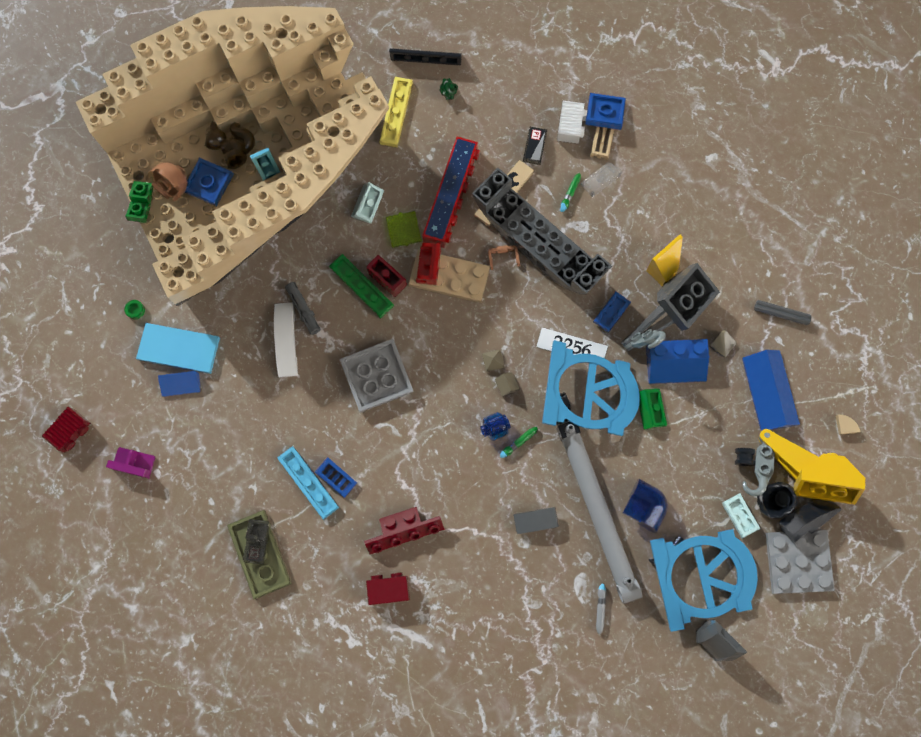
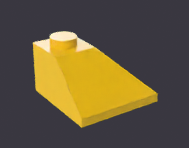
M678 235L651 260L646 270L661 286L676 276L675 274L679 269L683 239L681 235Z

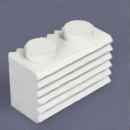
M563 101L557 141L578 144L580 137L583 138L585 127L582 126V121H586L587 110H584L585 103Z

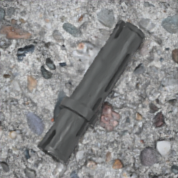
M288 283L285 289L300 314V320L304 322L310 335L317 334L321 331V328L315 320L314 312L308 307L296 283Z

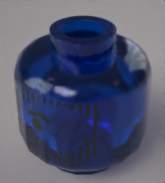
M499 412L484 417L482 420L483 425L480 426L483 436H487L492 441L506 436L508 429L511 428L507 416Z

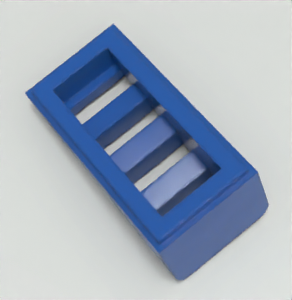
M328 457L315 470L319 477L344 498L357 484L354 479ZM328 465H331L332 467L324 475L322 472ZM334 470L338 471L331 480L328 479ZM340 475L344 476L337 485L334 484ZM348 480L350 483L342 491L340 487Z

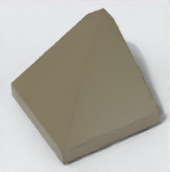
M723 329L709 347L726 358L736 345V341Z

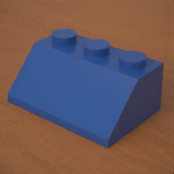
M708 339L663 341L651 349L648 348L647 344L646 358L649 384L707 381L709 365Z

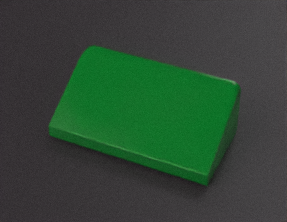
M644 389L639 391V409L643 429L666 427L667 421L660 389Z

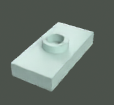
M740 493L722 502L741 538L760 529Z

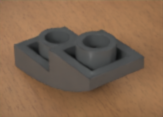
M555 507L513 514L517 534L559 527Z

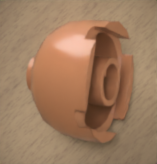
M163 162L148 172V178L152 177L154 181L152 186L166 199L172 197L174 198L173 201H176L186 191L188 182L185 171L181 166Z

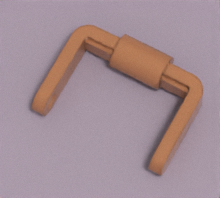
M504 245L489 249L490 270H493L491 254L508 253L509 251H515L517 267L520 266L518 248L516 246Z

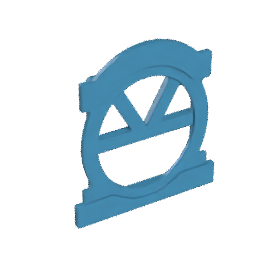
M554 340L552 343L542 423L555 426L556 422L563 423L564 419L583 428H606L609 434L623 436L624 428L634 419L640 402L638 384L630 371V363L616 360L615 364L605 358L593 354L574 355L572 349L566 348V343ZM586 362L589 363L583 417L581 418L571 412L563 403L559 392V382L567 368L577 363ZM597 365L609 371L613 378L595 383ZM618 385L620 388L618 408L614 410L594 392ZM592 402L596 403L609 416L601 420H591Z
M733 529L718 532V537L696 536L688 538L676 546L673 545L672 541L665 543L664 538L650 540L671 632L685 629L684 624L690 623L691 617L713 618L723 615L733 608L736 609V612L753 609L751 600L757 587V568L749 549L735 537ZM709 545L719 548L721 552L706 566L701 546ZM691 547L694 550L707 609L695 608L686 604L676 594L672 585L671 573L676 559ZM727 557L731 558L736 568V585L709 576ZM711 586L730 592V598L723 604L715 606Z

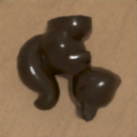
M212 121L210 131L206 134L205 146L211 150L221 149L228 168L236 169L241 167L247 160L246 155L255 146L254 135L250 130L242 128L239 123L234 122L230 126V133L234 138H227L226 134L218 128L216 122Z

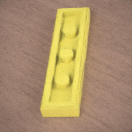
M394 78L388 103L389 110L386 112L379 141L381 145L398 148L413 84L411 79Z

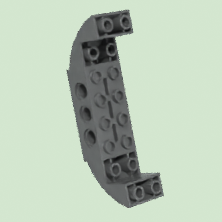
M497 168L472 193L482 213L504 239L512 246H516L520 253L552 281L575 293L587 294L611 269L612 265L599 254L594 258L590 257L511 188L512 179Z

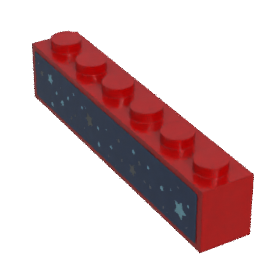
M456 137L422 235L423 242L440 243L441 248H445L446 243L450 242L452 237L451 227H455L458 218L456 215L457 210L462 208V195L468 190V177H472L475 168L473 166L474 160L479 158L478 142Z

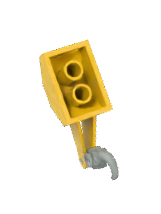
M769 429L762 430L758 438L762 444L757 448L755 457V475L758 479L759 487L756 490H751L745 481L742 483L743 489L747 494L751 496L762 495L766 491L767 483L773 475L775 458L796 480L794 491L797 496L855 505L865 490V477L845 456H838L836 453H823L818 457Z

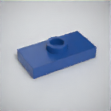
M615 292L593 322L609 333L631 304V301Z

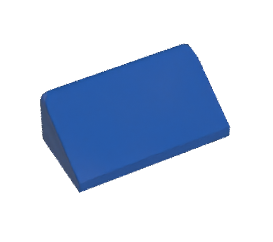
M196 371L158 375L162 397L201 392L200 376Z

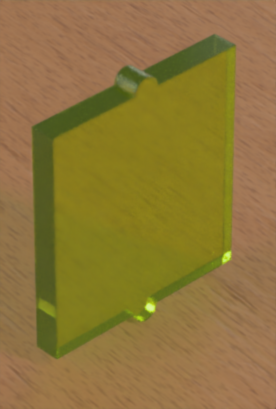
M415 211L399 212L397 215L386 217L392 248L404 245L408 247L409 244L422 242Z

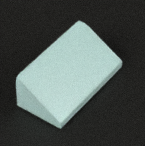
M370 182L364 184L351 217L372 223L384 190Z

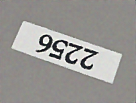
M546 328L541 329L536 346L552 351V343L556 340L566 343V348L572 349L574 355L593 354L605 358L608 347Z

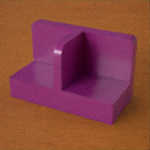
M119 447L114 461L108 460L106 468L149 479L156 457Z

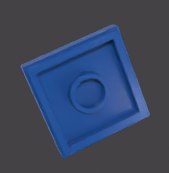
M590 93L585 125L621 130L626 98Z
M199 157L187 180V188L184 193L217 207L234 173Z

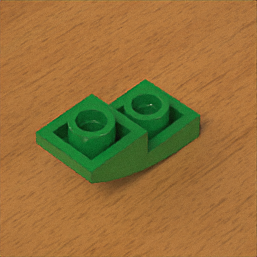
M133 182L129 193L131 201L125 216L127 221L146 223L152 200V183Z

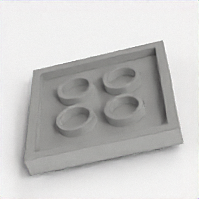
M393 339L340 359L360 413L414 392Z
M816 530L812 534L808 532L796 542L790 539L784 532L765 533L772 594L835 591L827 530Z

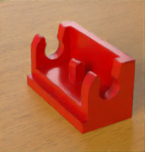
M422 243V246H420L416 283L437 285L441 255L440 243Z

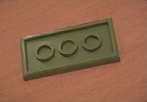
M265 510L227 525L254 600L292 584ZM252 523L267 524L265 549L261 546L254 547L264 550L262 562L247 561L249 543H256L260 536L258 535L255 541L250 542Z

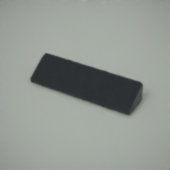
M389 49L391 61L461 65L462 53Z

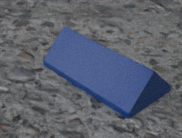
M764 350L743 357L742 361L760 430H776L800 425L780 350Z

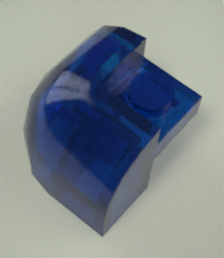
M638 479L622 513L638 521V524L657 533L667 513V499L658 488Z

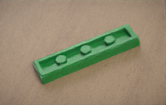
M343 254L329 265V268L380 319L394 307V304Z

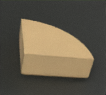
M836 415L839 435L860 433L858 424L852 418L846 415Z

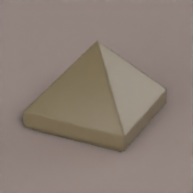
M501 350L482 353L486 372L505 368Z

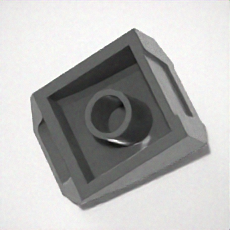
M706 620L696 631V643H700L714 657V661H732L747 653L715 620Z

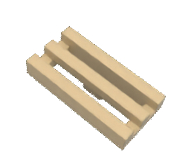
M596 126L590 157L597 156L599 159L602 157L604 160H608L614 129H610L606 153H602L607 128L603 127L599 151L597 152L595 149L600 127Z

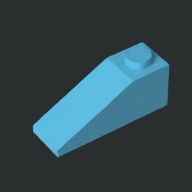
M269 148L250 155L263 181L280 173L279 167Z

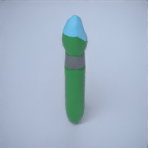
M580 173L574 176L564 200L561 202V212H564L569 207V202L581 179Z
M538 427L530 428L513 443L505 447L500 457L504 458L511 455L514 450L536 434Z

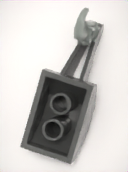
M698 263L688 266L667 281L659 290L657 302L660 305L621 344L627 351L636 347L640 349L647 344L649 349L656 347L666 337L665 332L662 330L674 323L681 331L689 329L720 291ZM665 312L668 314V315L665 316L663 319H661V320L658 321L656 324H654V325L651 326L649 329H647L651 324H653V323H654L659 317H661Z

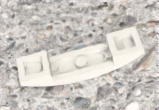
M293 302L275 304L274 341L279 378L298 376Z

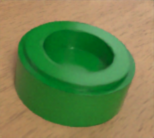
M131 300L125 305L124 311L129 318L136 320L144 315L145 307L140 301Z

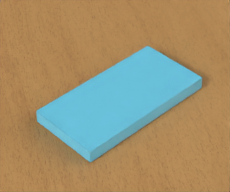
M145 323L136 359L211 374L220 337Z

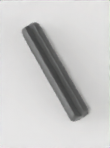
M757 300L754 306L755 311L804 325L810 324L812 318L810 314Z

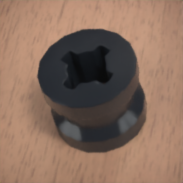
M735 449L737 454L735 465L755 466V461L753 460L755 449Z

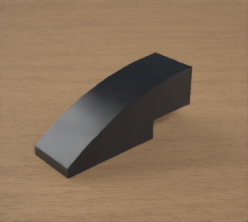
M813 500L779 521L780 529L796 542L806 533H814L839 513L841 507L833 501Z

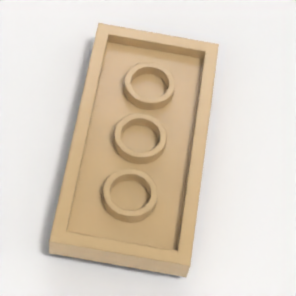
M418 249L409 286L478 303L482 302L490 266L440 255L437 285L416 283L420 250Z

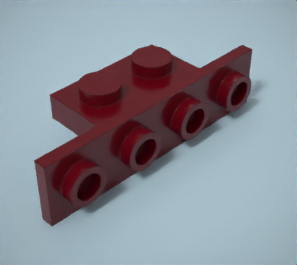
M413 507L380 518L379 521L383 535L365 540L364 543L370 555L391 547L400 546L412 540H418L430 534H436L445 529L440 516L421 522L417 507Z

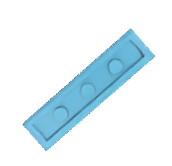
M293 446L277 457L323 520L339 509V506Z

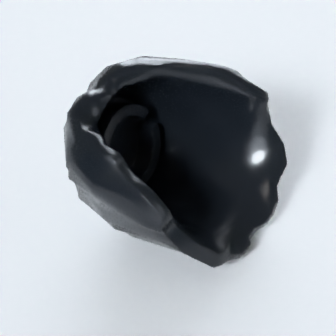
M775 482L767 485L766 491L762 495L757 496V504L761 512L768 517L782 518L789 515L796 508L798 497L791 485Z

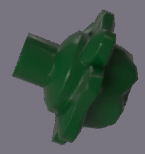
M444 78L440 85V93L446 100H452L457 93L458 85L453 83L450 78Z

